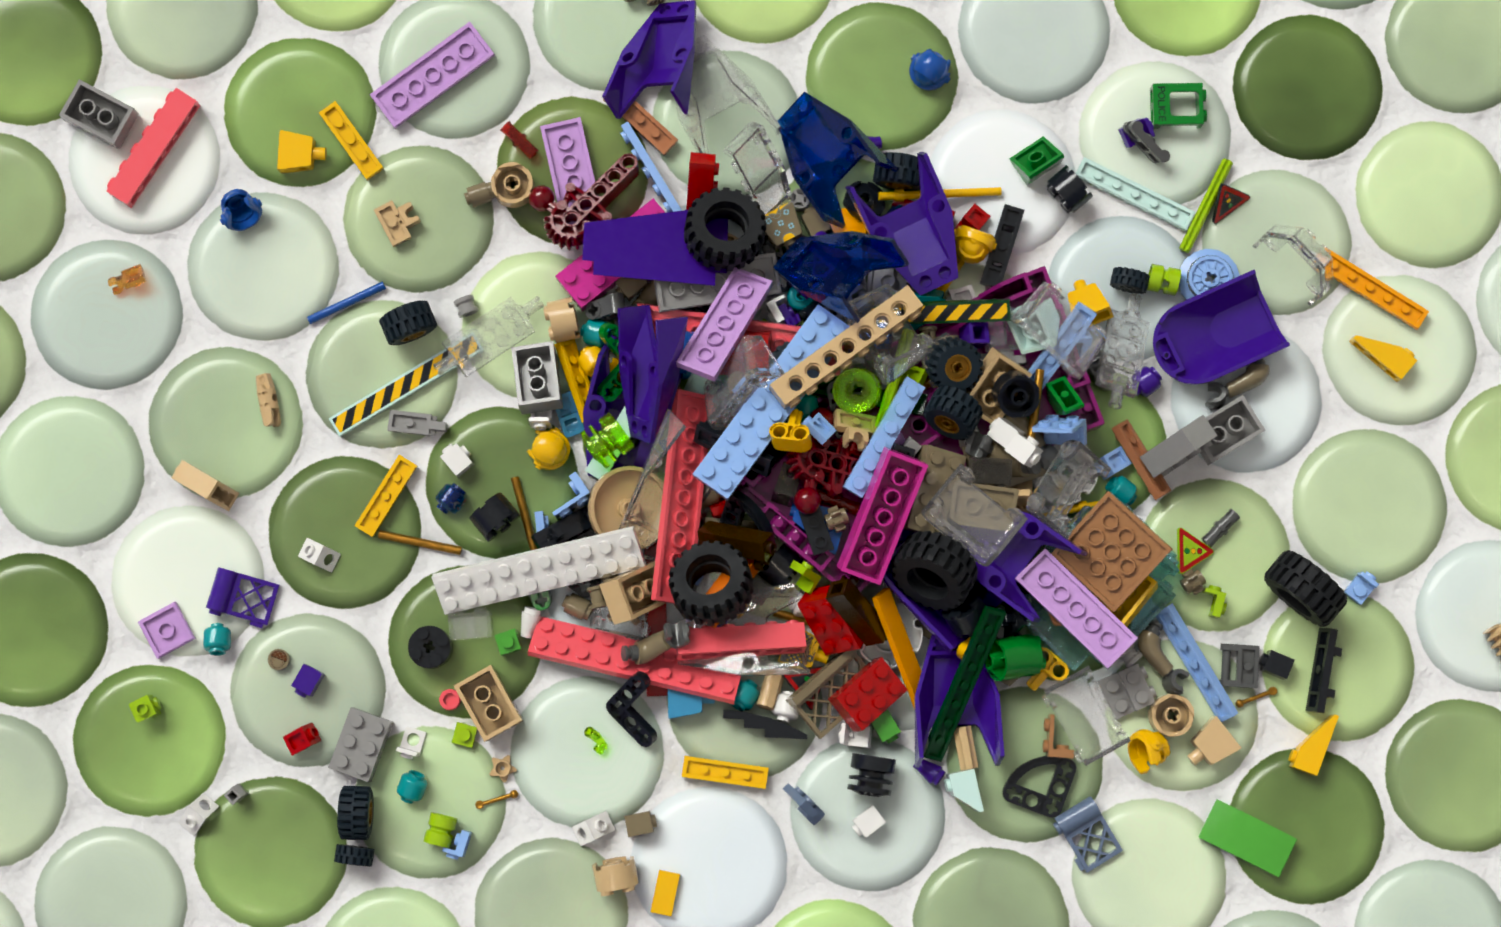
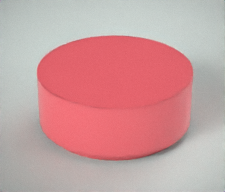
M447 689L441 693L439 702L444 709L455 710L459 707L461 699L456 690Z

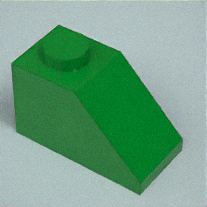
M1065 376L1046 383L1047 400L1056 414L1067 415L1084 407V403Z

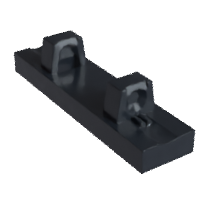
M1007 204L1004 205L994 237L997 246L995 250L989 253L980 284L993 287L1003 281L1025 211L1024 209ZM993 262L1000 263L1002 265L996 266L993 264Z
M588 505L533 534L531 538L537 548L567 542L591 529V523L585 515L586 512L588 513Z
M1319 628L1305 711L1324 713L1326 699L1335 697V690L1328 689L1333 657H1341L1342 648L1335 647L1337 629Z

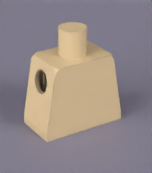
M1212 716L1191 739L1190 742L1196 749L1188 754L1187 757L1194 766L1203 759L1209 765H1212L1241 749V746L1218 717Z

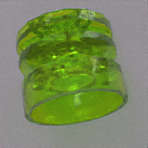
M853 368L845 370L838 375L832 392L834 401L839 408L848 413L857 414L870 411L878 404L881 399L882 386L876 374L870 370ZM856 385L858 387H863L864 390L861 392L862 396H860V394H855L854 391L857 389Z
M610 412L598 419L602 429L598 431L594 426H589L593 433L591 437L585 430L580 432L584 445L590 454L606 469L610 466L606 459L608 455L614 462L617 461L614 454L616 449L621 454L626 455L635 448L628 435Z

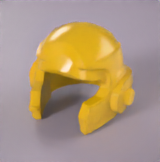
M966 225L958 226L957 229H954L956 254L965 263L977 264L984 260L989 252L996 249V239L989 233Z
M556 427L554 429L551 428L549 431L536 430L535 433L538 436L532 444V449L527 450L528 455L534 460L535 468L539 470H555L560 468L567 461L570 454L568 439Z
M1141 729L1133 733L1128 742L1130 760L1140 774L1148 773L1150 767L1147 761L1150 762V765L1157 766L1163 763L1171 753L1168 740L1159 732Z

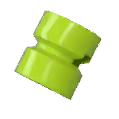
M1151 264L1148 273L1150 278L1147 290L1153 292L1162 290L1164 294L1175 296L1180 283L1181 269L1169 267L1166 270L1162 265Z
M431 812L428 821L430 829L426 830L423 842L450 848L453 838L450 833L455 830L457 818Z

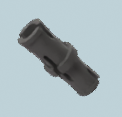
M1229 509L1219 521L1214 522L1211 530L1201 538L1202 541L1211 548L1219 538L1228 533V530L1240 519V516L1233 509Z

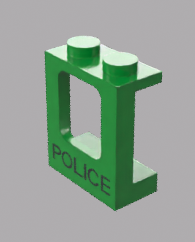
M1203 83L1152 84L1150 87V113L1154 129H1159L1161 126H1196V128H1201L1204 122L1207 121V110H1203V102H1206V89H1203ZM1195 92L1196 116L1171 115L1170 93Z

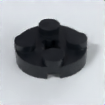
M861 181L850 185L854 187L860 198L869 200L867 205L877 216L882 214L886 204L884 200H878V192H883L880 187L872 182L861 183ZM846 191L843 200L844 207L852 216L862 222Z

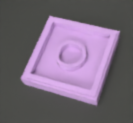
M173 602L138 621L157 659L196 639L177 602Z

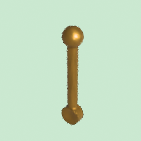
M1270 687L1268 691L1244 700L1238 699L1235 704L1238 708H1241L1248 702L1267 695H1275L1277 689Z
M512 790L509 794L493 799L479 800L475 803L477 809H482L484 805L510 797L517 798L518 792Z

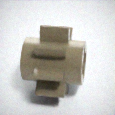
M837 505L828 508V514L824 515L828 529H835L836 533L845 530V524L850 523L845 509H838Z
M1189 569L1181 574L1183 579L1180 580V584L1187 594L1193 592L1194 595H1197L1205 590L1202 585L1206 583V580L1199 570L1193 572L1192 569Z

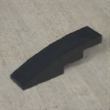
M723 710V718L744 719V728L765 729V737L807 739V734L774 719L748 712Z

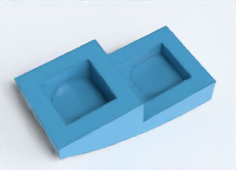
M571 391L562 393L563 408L556 409V413L563 433L568 438L584 432V426Z

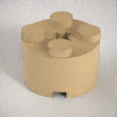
M516 162L502 164L491 178V187L496 199L501 205L509 208H519L529 202L530 192L535 188L529 170ZM511 182H515L516 184L514 189H511L510 187Z
M572 297L547 302V306L543 308L546 321L550 320L551 323L548 329L551 341L555 340L556 343L581 338L580 332L576 333V331H579V324L574 304H569L573 300Z
M1162 695L1155 699V702L1151 704L1148 710L1149 723L1156 732L1161 733L1163 736L1176 737L1183 735L1192 726L1194 719L1193 706L1185 697L1180 695ZM1168 711L1175 712L1174 720L1167 718L1169 715Z
M626 856L603 860V865L598 866L597 863L592 865L596 889L598 892H601V896L612 895L614 891L621 889L622 892L633 891L639 883L633 856H630L629 860L626 859Z

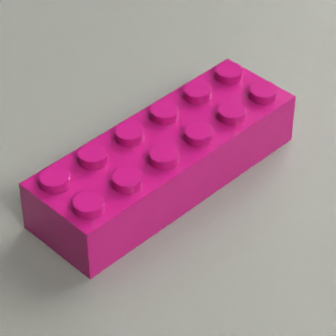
M653 198L630 217L665 212ZM582 254L555 277L583 312L591 301L600 299L616 286L615 282L621 277L593 275L594 262L582 260Z
M884 446L839 558L837 567L841 571L881 585L928 464Z

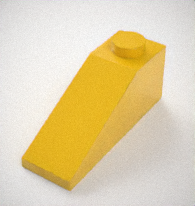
M1357 335L1349 340L1352 345L1396 382L1401 380L1418 361L1414 358V353L1407 348L1403 349L1400 346Z
M1330 715L1296 746L1295 750L1292 749L1288 759L1291 762L1289 767L1312 776L1318 775L1339 718L1338 715Z

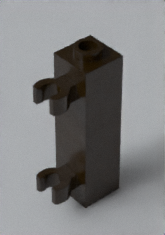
M709 520L697 531L700 545L703 544V541H709L710 543L722 541L723 545L729 543L733 545L734 549H739L743 557L754 560V569L759 571L764 570L763 564L769 565V558L776 552L777 548L774 533Z
M842 575L840 580L831 582L826 596L827 601L866 646L884 643L886 635L877 611L856 588L859 580L858 577L851 575L850 578H847L845 575Z

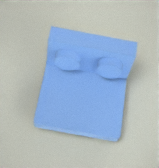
M1055 414L1046 415L1044 419L1038 421L1032 427V432L1044 433L1046 444L1085 446L1087 444L1086 419H1079L1077 415L1066 416V418H1059Z
M576 471L569 475L572 481L568 484L577 496L552 512L556 519L560 517L563 519L572 514L571 510L579 506L581 508L588 504L590 492Z

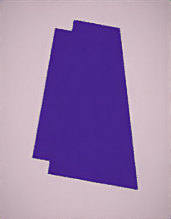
M688 210L584 223L582 260L594 262L593 275L715 286L716 273H727L726 269L717 271L714 270L715 267L709 266L707 268L703 266L701 260L697 262L693 258L694 253H689L687 243L684 241V227ZM718 218L706 224L707 230L714 237L728 241V219Z

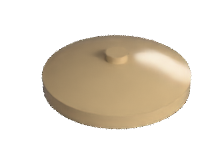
M623 466L605 473L595 483L588 501V516L595 533L598 535L634 526L641 549L655 543L658 540L663 482L654 473L637 466Z

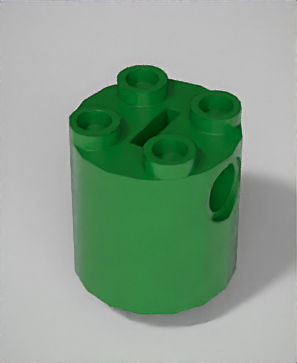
M1025 634L1023 636L995 639L985 661V667L990 677L995 681H1005L1039 674L1041 669L1046 667V660L1043 657L1041 638L1032 634Z

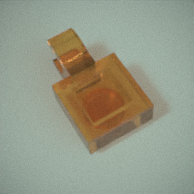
M141 264L121 271L120 276L108 279L109 286L118 285L112 288L114 295L120 294L124 287L126 289L137 287L141 283L146 282Z

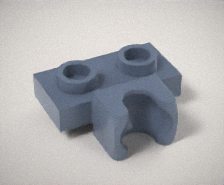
M788 783L783 788L799 805L797 809L813 825L817 824L824 817L825 813L798 786L794 789Z

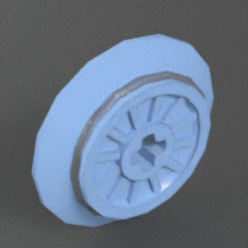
M1203 249L1196 251L1184 260L1180 268L1179 288L1181 294L1188 300L1240 276L1237 265L1228 255L1219 250ZM1207 274L1209 276H1214L1212 283L1210 281H1205Z

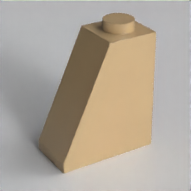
M184 460L177 466L171 477L227 511L230 510L240 494Z

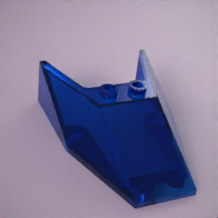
M803 92L777 121L792 176L825 222L841 228L845 226L835 188L840 180L863 156H869L877 165L897 172L899 170L851 119L806 92Z
M848 231L798 238L773 268L802 294L858 323L860 321L846 300L850 293L863 281L869 272L906 267L909 265V262L893 238Z

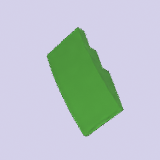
M1216 799L1198 836L1200 839L1276 877H1280L1298 840Z

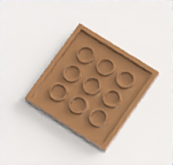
M1108 491L1066 537L1088 552V554L1083 556L1056 548L1051 554L1113 612H1116L1173 549L1112 492Z

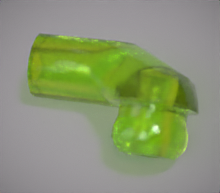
M587 727L584 731L585 736L597 743L593 750L602 755L604 750H607L606 741L600 732L592 727Z

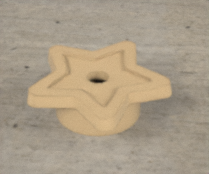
M509 755L502 760L492 758L494 768L490 772V776H499L505 783L508 775L516 772L517 769L510 764Z

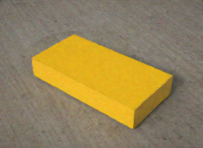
M659 870L651 907L652 913L672 916L680 874Z

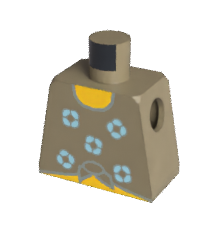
M792 201L766 214L765 236L773 247L777 250L785 246L789 255L799 252L801 249L796 240L802 237L803 233Z

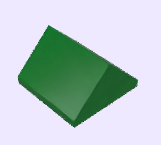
M1043 136L1009 159L1026 185H1029L1059 165L1064 159V154Z

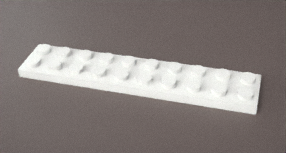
M631 526L435 573L431 578L444 614L447 615L599 579L604 574L610 573L615 575L646 566V561L635 528Z

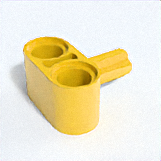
M794 409L789 416L788 423L779 422L770 427L769 433L772 445L776 450L802 453L811 449L810 431L807 426L801 424L802 411Z
M1042 647V651L1047 654L1045 669H1041L1039 674L1031 676L1026 682L1027 686L1034 691L1039 688L1047 677L1060 681L1069 674L1066 663L1044 647ZM1056 665L1063 668V675L1061 677H1056L1053 674V668Z

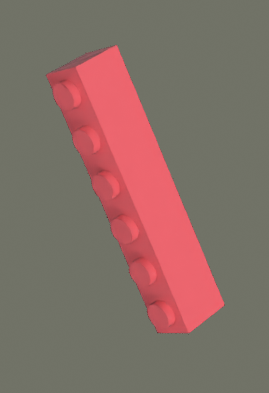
M178 88L169 92L162 109L159 108L154 114L152 124L144 129L142 139L139 143L133 145L130 151L131 155L119 166L117 176L111 178L108 182V189L106 191L130 208L133 207L201 106L195 99Z
M789 620L786 623L778 624L776 621H769L761 625L749 622L745 623L744 626L724 624L722 627L716 628L707 625L701 628L689 626L690 643L684 647L676 648L677 661L805 653L804 622H799L798 620Z

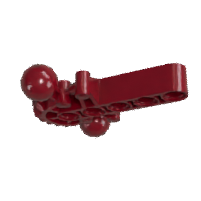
M630 153L621 156L586 192L576 187L574 183H567L564 200H560L558 203L555 201L554 192L549 187L542 185L532 189L529 194V203L533 209L539 212L548 211L551 213L550 216L544 217V229L547 232V237L552 240L554 245L559 244L561 249L566 245L569 251L572 246H575L578 250L579 245L583 244L584 223L613 219L612 214L605 208L639 175L637 157ZM628 165H633L631 168H626ZM585 207H590L589 210H582ZM572 221H575V222H576L575 224H572V225H571V224H568L569 222H572Z
M819 407L810 413V416L813 418L819 412L834 426L833 413L828 408ZM812 436V447L807 452H787L786 456L790 459L786 461V464L792 466L788 472L795 473L793 480L799 478L804 481V488L800 489L794 498L795 506L801 513L812 514L819 509L821 496L816 490L818 484L824 487L823 489L827 491V495L830 498H835L842 492L844 481L846 482L852 467L858 461L857 458L849 456V446L847 448L843 447L842 437L840 439H832V441L828 439L821 445ZM831 446L834 448L832 452L827 451ZM811 456L817 459L818 464L812 461ZM832 462L837 464L838 470L832 467Z

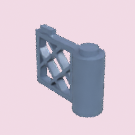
M1091 796L1054 818L1055 823H1053V826L1059 835L1063 833L1077 856L1074 861L1080 871L1085 870L1088 873L1123 851ZM1098 821L1103 825L1101 836L1091 833L1092 825ZM1077 834L1086 835L1084 846L1075 845L1072 837ZM1090 836L1100 838L1098 850L1087 848ZM1104 840L1112 841L1116 849L1109 853L1101 851ZM1086 851L1097 853L1095 862L1087 865L1084 860Z

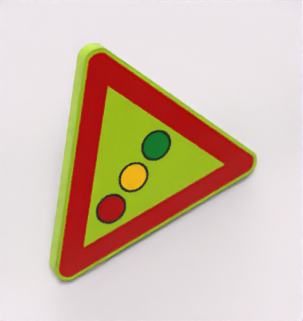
M1178 528L1177 564L1178 573L1183 574L1211 556L1214 550L1185 529Z

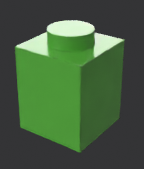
M515 628L494 635L501 656L523 650Z
M889 710L884 711L871 723L882 743L887 741L889 744L899 738L897 734L901 731Z

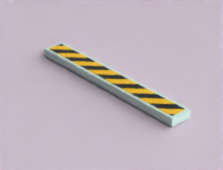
M472 332L328 419L339 437L484 350Z

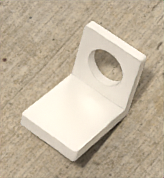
M306 538L298 557L332 573L341 554ZM328 554H332V562L325 565V557Z
M406 727L401 745L397 747L396 751L401 752V757L413 760L414 756L420 757L426 732ZM411 733H416L420 739L419 743L415 746H411L407 741Z
M202 793L188 806L178 823L195 836L205 820L219 806ZM206 802L209 804L210 810L202 809L199 803Z
M607 811L572 827L580 846L615 831ZM580 828L585 831L586 839L581 836Z

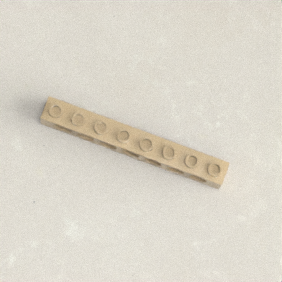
M908 285L772 382L769 390L784 409L788 406L790 408L795 407L801 402L800 398L806 393L808 396L813 394L818 389L817 385L823 381L828 383L836 376L835 372L840 369L844 371L853 364L852 360L857 356L859 358L864 357L870 352L869 348L874 344L879 346L887 339L886 336L893 331L895 334L904 327V322L909 319L913 321L922 314L920 311L923 304ZM900 307L904 310L905 314L898 316L893 312V309ZM878 320H884L886 321L888 326L885 328H880L877 326L876 322ZM867 332L870 335V339L864 341L860 339L859 334ZM846 344L851 345L853 351L845 353L842 350V346ZM833 357L836 360V364L832 366L827 365L824 359ZM814 369L819 373V376L811 378L807 372ZM792 382H799L802 388L795 391L790 388V384Z

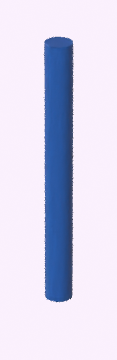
M382 281L308 316L307 319L310 324L315 323L385 290L386 287Z

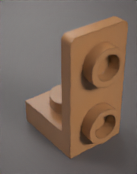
M1048 714V718L1044 719V731H1047V740H1043V752H1046L1047 757L1074 759V750H1069V745H1056V749H1053L1055 714Z

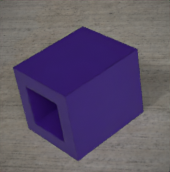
M988 322L966 323L959 328V338L967 341L976 349L983 348L990 343Z
M303 664L291 686L296 688L294 691L296 694L304 698L307 695L313 697L325 674L308 664Z

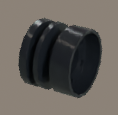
M852 753L850 767L859 770V775H849V779L858 780L857 785L848 784L847 789L861 795L873 797L891 796L892 791L882 789L883 784L893 785L892 781L884 779V774H894L896 760Z

